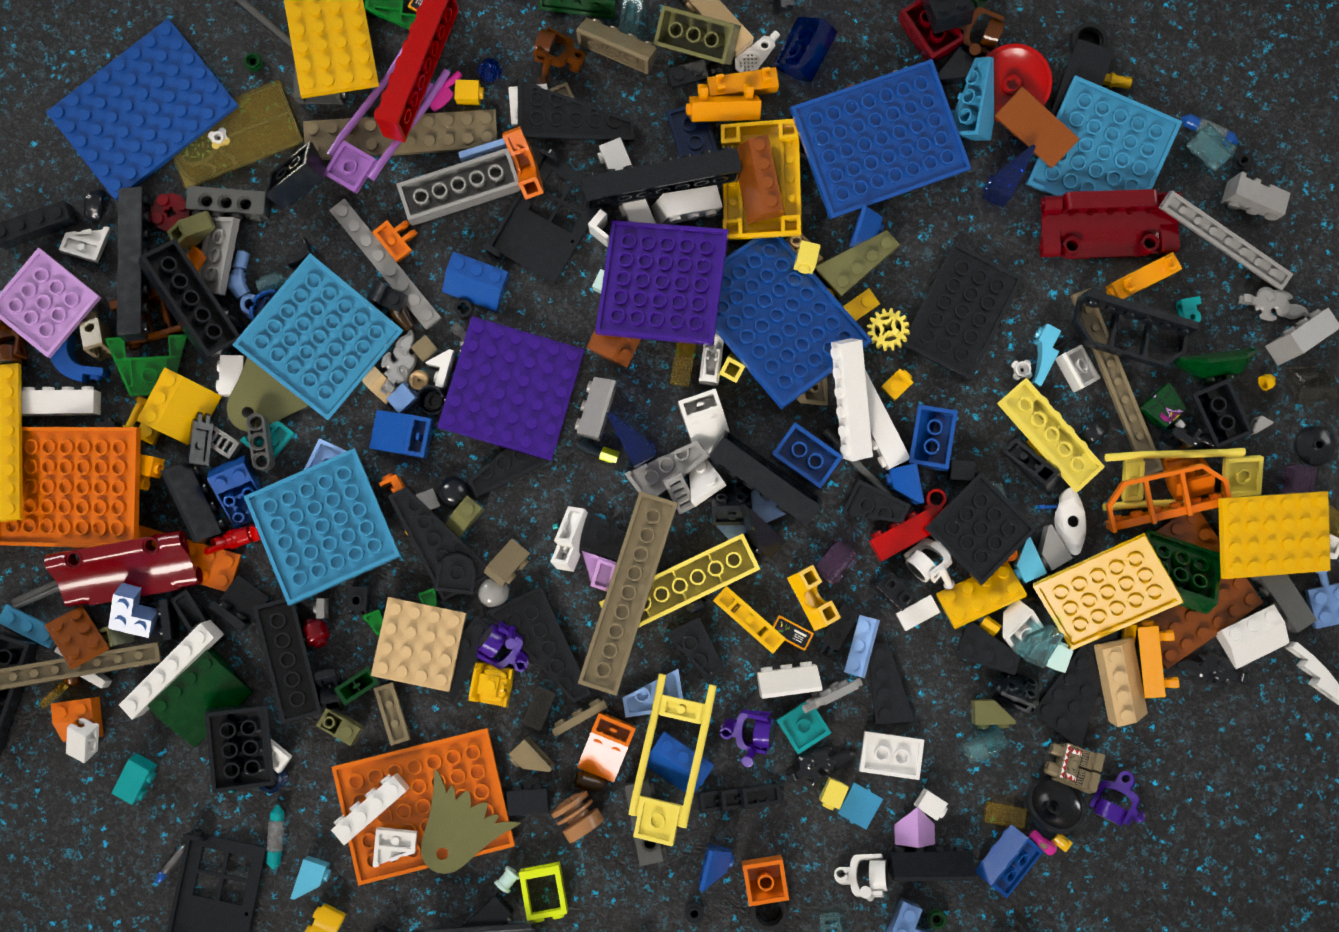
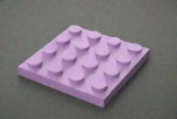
M38 248L0 292V319L46 357L51 358L102 297L45 251Z

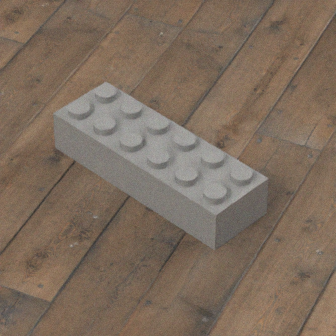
M508 148L396 184L407 219L412 226L520 191L518 176Z

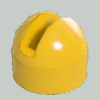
M1265 374L1258 378V384L1262 390L1267 391L1276 385V378L1272 374Z

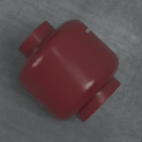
M314 617L302 624L301 630L307 646L321 648L327 644L331 634L324 620Z

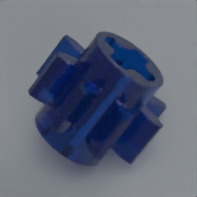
M486 58L485 61L483 60L482 63H479L477 72L480 73L479 76H481L483 81L493 83L497 81V78L501 77L502 69H500L497 60Z

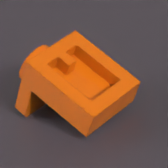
M392 473L382 478L383 481L379 483L382 488L392 484L393 486L390 487L392 493L405 487L400 476L397 474L393 475Z

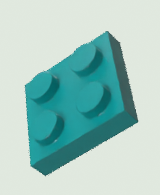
M806 701L776 719L797 754H800L831 734L817 709H813L808 713L803 711L802 705L807 704Z

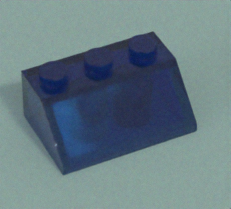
M798 17L772 66L797 80L812 82L838 32L824 18Z

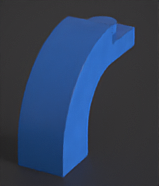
M72 334L50 358L59 372L78 382L89 384V380L102 381V378L110 377V370L100 367L82 366L77 361L74 353L76 336Z

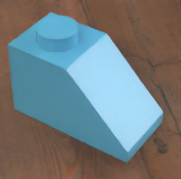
M1031 537L1019 547L1018 556L1013 563V571L1021 583H1027L1047 574Z
M311 856L304 858L290 899L295 900L318 888L325 881L327 882L331 874L329 869L331 863Z

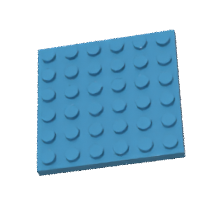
M1075 75L1057 112L1056 118L1079 138V141L1052 169L1037 157L1026 185L1052 196H1063L1065 193L1076 191L1152 189L1182 121Z
M309 253L232 345L325 419L329 420L403 330Z
M355 448L244 496L289 606L401 557Z

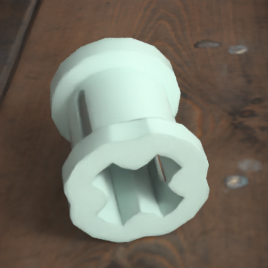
M506 866L504 874L494 883L500 890L508 894L513 883L520 879L519 873L513 868Z

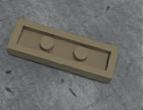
M392 682L374 688L390 745L410 740V733L395 683Z
M597 698L589 703L590 707L583 711L580 708L571 713L573 717L565 720V718H562L555 722V727L552 728L554 736L560 735L608 707L606 700L600 701Z

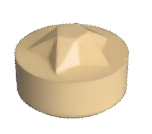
M416 370L410 375L409 384L414 390L419 391L422 387L429 384V376L425 371Z

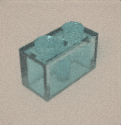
M1209 123L1204 125L1186 145L1192 154L1201 158L1204 164L1214 171L1224 164L1237 149Z

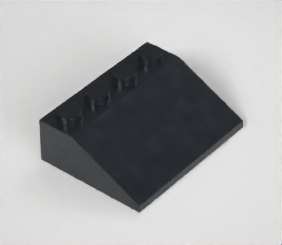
M268 705L224 706L206 709L205 723L212 793L275 785Z

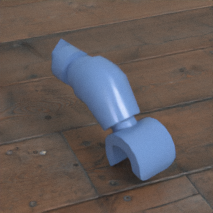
M237 251L232 265L234 270H231L227 287L240 301L243 315L251 319L246 306L252 303V299L256 295L250 294L251 292L246 284V274L244 273L247 270L250 254L244 251Z

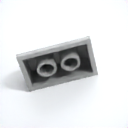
M594 377L593 382L589 381L586 389L589 395L587 400H583L580 411H583L581 419H577L575 425L579 436L601 441L617 388L615 380Z

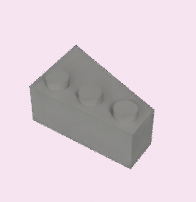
M1243 171L1227 182L1221 204L1227 205L1228 208L1242 209L1250 215L1259 214L1265 216L1264 218L1267 220H1277L1285 215L1290 192L1272 184L1267 187L1261 184L1262 180L1258 178L1251 180L1246 177L1247 173Z
M1329 307L1322 311L1317 309L1308 314L1310 318L1307 319L1305 317L1295 323L1296 327L1292 326L1283 331L1282 336L1265 346L1277 365L1304 354L1339 329V322Z

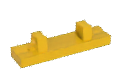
M727 586L713 600L772 654L785 641L786 638Z

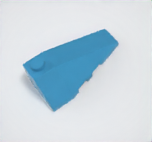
M980 57L974 59L965 79V88L957 97L959 101L955 110L951 111L960 137L974 141L991 140L994 125V58Z

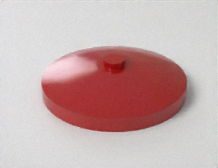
M1007 44L992 50L985 56L994 58V116L1021 87L1045 106L1052 89V73L1048 62L1037 50L1023 44Z

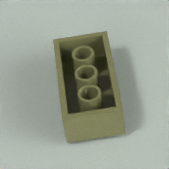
M662 5L653 45L731 65L741 25Z

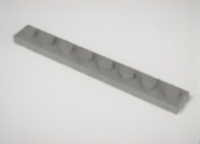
M1169 191L1158 207L1276 289L1282 291L1293 276V273L1174 191Z
M343 199L329 210L393 289L409 296L405 304L423 327L428 330L441 319L440 315L348 202Z

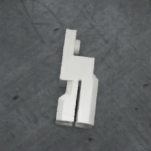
M716 332L714 345H703L699 384L718 386L724 341Z

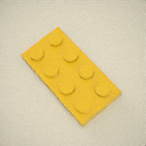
M1008 561L1004 562L983 585H979L971 577L955 584L952 589H944L936 593V597L954 629L1027 596Z

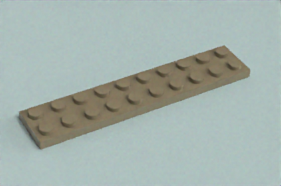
M496 109L423 114L410 131L406 142H402L392 156L460 152L498 140ZM362 117L344 141L372 157H380L393 142V139L383 136L374 117ZM351 118L303 121L304 145L311 141L322 160H331L333 157L329 156L327 152Z
M641 491L639 492L578 684L617 696L678 503Z

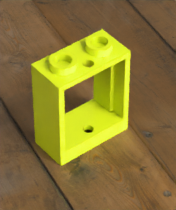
M560 861L520 869L519 877L527 921L532 920L538 923L544 921V918L552 917L553 919L563 918L564 914L568 912V904ZM555 874L561 907L532 912L527 879Z

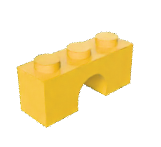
M814 565L787 578L814 631L826 627L841 618L833 601L827 602L820 597L817 587L822 583V580Z

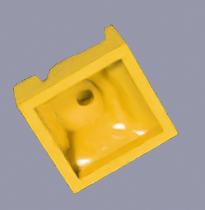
M476 661L469 692V701L508 707L515 668L506 666L503 669H497L489 663Z

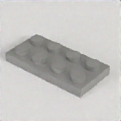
M211 217L216 228L203 240L201 251L207 258L198 273L213 295L225 296L240 219L235 217Z

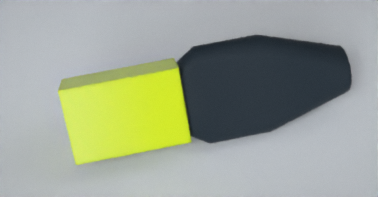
M578 440L576 445L577 448L600 456V460L609 463H616L620 454L619 451L604 446L602 448L599 445Z

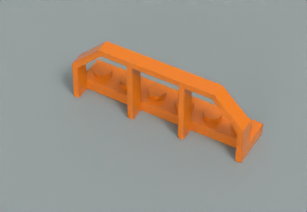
M1199 463L1121 481L1106 503L1109 519L1105 521L1106 528L1116 533L1117 530L1147 523L1157 524V521L1182 515L1192 516L1196 512L1218 508V498L1231 497L1228 479L1206 465ZM1199 469L1205 470L1221 480L1224 495L1212 493L1209 494L1208 498H1190L1185 473ZM1178 474L1184 503H1181V501L1169 503L1168 507L1163 508L1162 506H1154L1149 481ZM1142 482L1148 511H1132L1130 515L1123 517L1122 515H1114L1112 507L1125 487Z

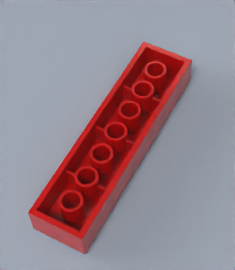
M423 0L421 6L417 8L415 21L410 25L409 35L403 42L401 55L396 59L395 69L388 79V86L382 92L381 103L374 112V118L384 137L406 142L458 15L459 8L456 0Z

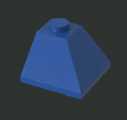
M863 205L858 214L847 250L882 233L884 224L881 223L883 217Z
M917 463L887 470L888 474H885L886 484L890 486L892 491L912 505L924 503Z
M708 843L698 881L700 891L706 890L727 873L728 867L733 866L735 855H732L730 848Z

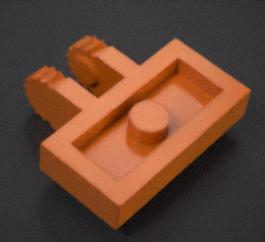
M386 220L372 233L393 259L399 263L412 252L406 243L412 240L417 235L416 230H411L401 238L399 233L407 229L410 223L406 220L393 228Z

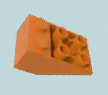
M599 712L577 768L614 783L636 726Z

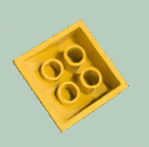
M164 368L136 421L189 445L192 419H196L197 412H202L203 421L205 413L210 414L211 418L222 396Z

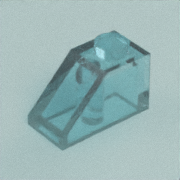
M623 0L619 24L620 32L638 36L645 0Z
M1048 625L1027 634L1016 652L1026 661L1044 668L1064 634L1054 625Z
M996 727L970 739L962 746L965 755L968 757L970 764L990 759L1009 743L1002 728Z

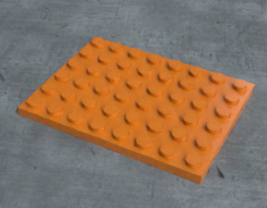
M22 427L23 520L0 522V545L88 548L138 539L141 428Z
M488 728L332 766L341 812L345 817L351 813L349 808L356 802L362 803L367 799L364 795L372 788L377 790L381 787L380 781L388 774L393 776L398 773L410 787L409 790L348 842L358 886L429 868L422 858L421 843L432 804L435 769L443 781L446 792H448L451 786L454 787L455 800L468 790L471 797V808L480 803H488L484 818L491 815H499L495 823L510 822ZM385 827L418 831L415 853L399 857L392 862L382 863L378 867H373L376 828ZM512 829L494 839L475 856L515 847ZM439 848L436 852L437 857L441 860L448 857V850L446 848Z

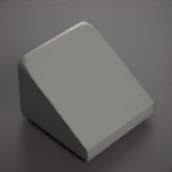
M1262 415L1254 417L1250 423L1254 433L1250 435L1258 433L1274 422Z

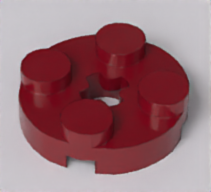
M174 193L160 194L151 208L152 222L164 232H167L178 220L192 216V213L186 209V200ZM173 209L176 214L168 218V210Z

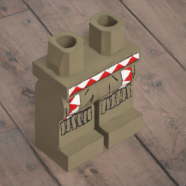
M1069 743L1062 745L1050 744L1048 754L1057 758L1055 763L1051 761L1046 762L1044 772L1052 776V780L1059 781L1088 794L1097 792L1101 776L1098 773L1102 771L1105 755L1084 750Z

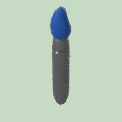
M185 844L175 852L163 869L159 871L154 881L155 884L164 881L167 874L182 858Z

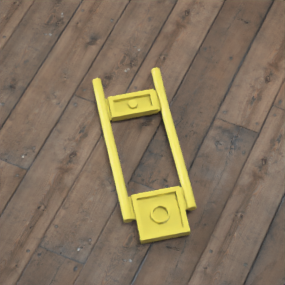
M1245 448L1135 451L1105 454L1106 462L1124 460L1122 481L1144 476V459L1225 457L1223 458L1222 476L1228 479L1231 497L1261 495L1264 457L1261 455L1244 456L1246 454ZM1142 482L1126 486L1121 493L1122 502H1115L1112 509L1147 508L1146 500H1143L1144 488ZM1221 483V494L1224 495ZM1175 499L1153 500V505L1168 507L1169 503L1176 501ZM1106 503L1102 505L1104 511H1107Z
M659 673L628 814L637 816L633 837L673 846L677 827L687 828L717 686L709 684L705 704L663 695L666 674ZM659 715L701 724L683 806L647 796H640Z

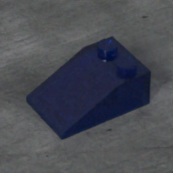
M1030 146L998 170L994 176L991 175L982 188V191H984L982 198L1003 208L1012 198L1036 146Z
M611 412L607 413L608 419L634 469L656 459L655 453H657V449L652 440L648 442L645 436Z

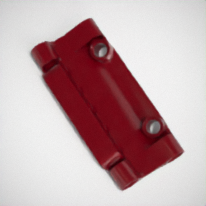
M1156 189L1076 191L1065 193L1063 196H1042L1040 257L1089 259L1148 257L1151 254L1178 253L1180 247L1178 221L1158 208L1168 192L1159 193ZM1175 192L1182 197L1181 192ZM1144 243H1148L1151 248H1147ZM1067 245L1072 246L1074 251L1069 250Z
M183 530L47 554L44 558L45 567L58 584L64 604L67 607L112 602L113 594L121 583L141 587L140 596L174 591L185 586L197 585L203 582L202 570L199 566L193 564L186 534ZM152 540L156 542V549L152 546ZM76 554H77V555L79 556V558H80V561H79V562L76 560V556H75Z

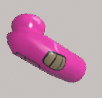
M1034 830L1029 835L1047 855H1053L1057 851L1056 844L1044 838L1037 830Z

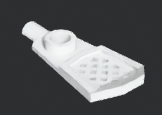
M775 30L770 36H763L735 58V70L739 73L747 72L748 70H758L774 49L775 41L780 34ZM766 43L768 47L762 48L761 44Z

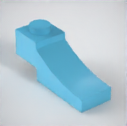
M1048 323L1043 327H1039L1034 335L1036 338L1034 344L1037 345L1038 358L1031 383L1035 388L1042 386L1059 353L1053 346L1061 330Z

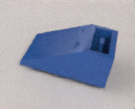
M377 410L369 449L427 459L435 421L426 417Z
M246 455L210 469L207 480L233 527L236 528L253 521L244 496L261 489V486Z

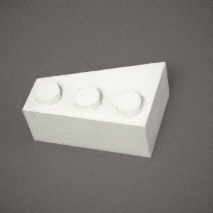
M713 185L663 193L652 205L656 224L671 225L687 220H695L703 216L713 217L717 215V212L723 206L718 187Z

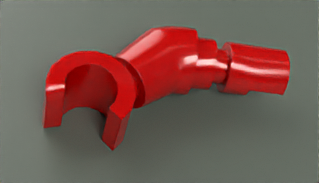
M255 523L249 527L226 531L221 537L212 538L210 540L211 546L205 548L204 554L209 555L224 548L234 549L252 541H260L261 538Z

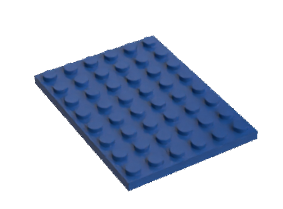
M167 18L51 107L46 113L111 196L118 201L119 189L137 187L240 106L170 19Z
M933 59L789 108L829 219L859 210L863 205L870 206L972 169Z
M783 237L755 238L725 258L716 333L782 410L833 372L831 342L850 338L860 339L863 343V349H865L872 343V340L814 273L803 274L793 269L797 253Z

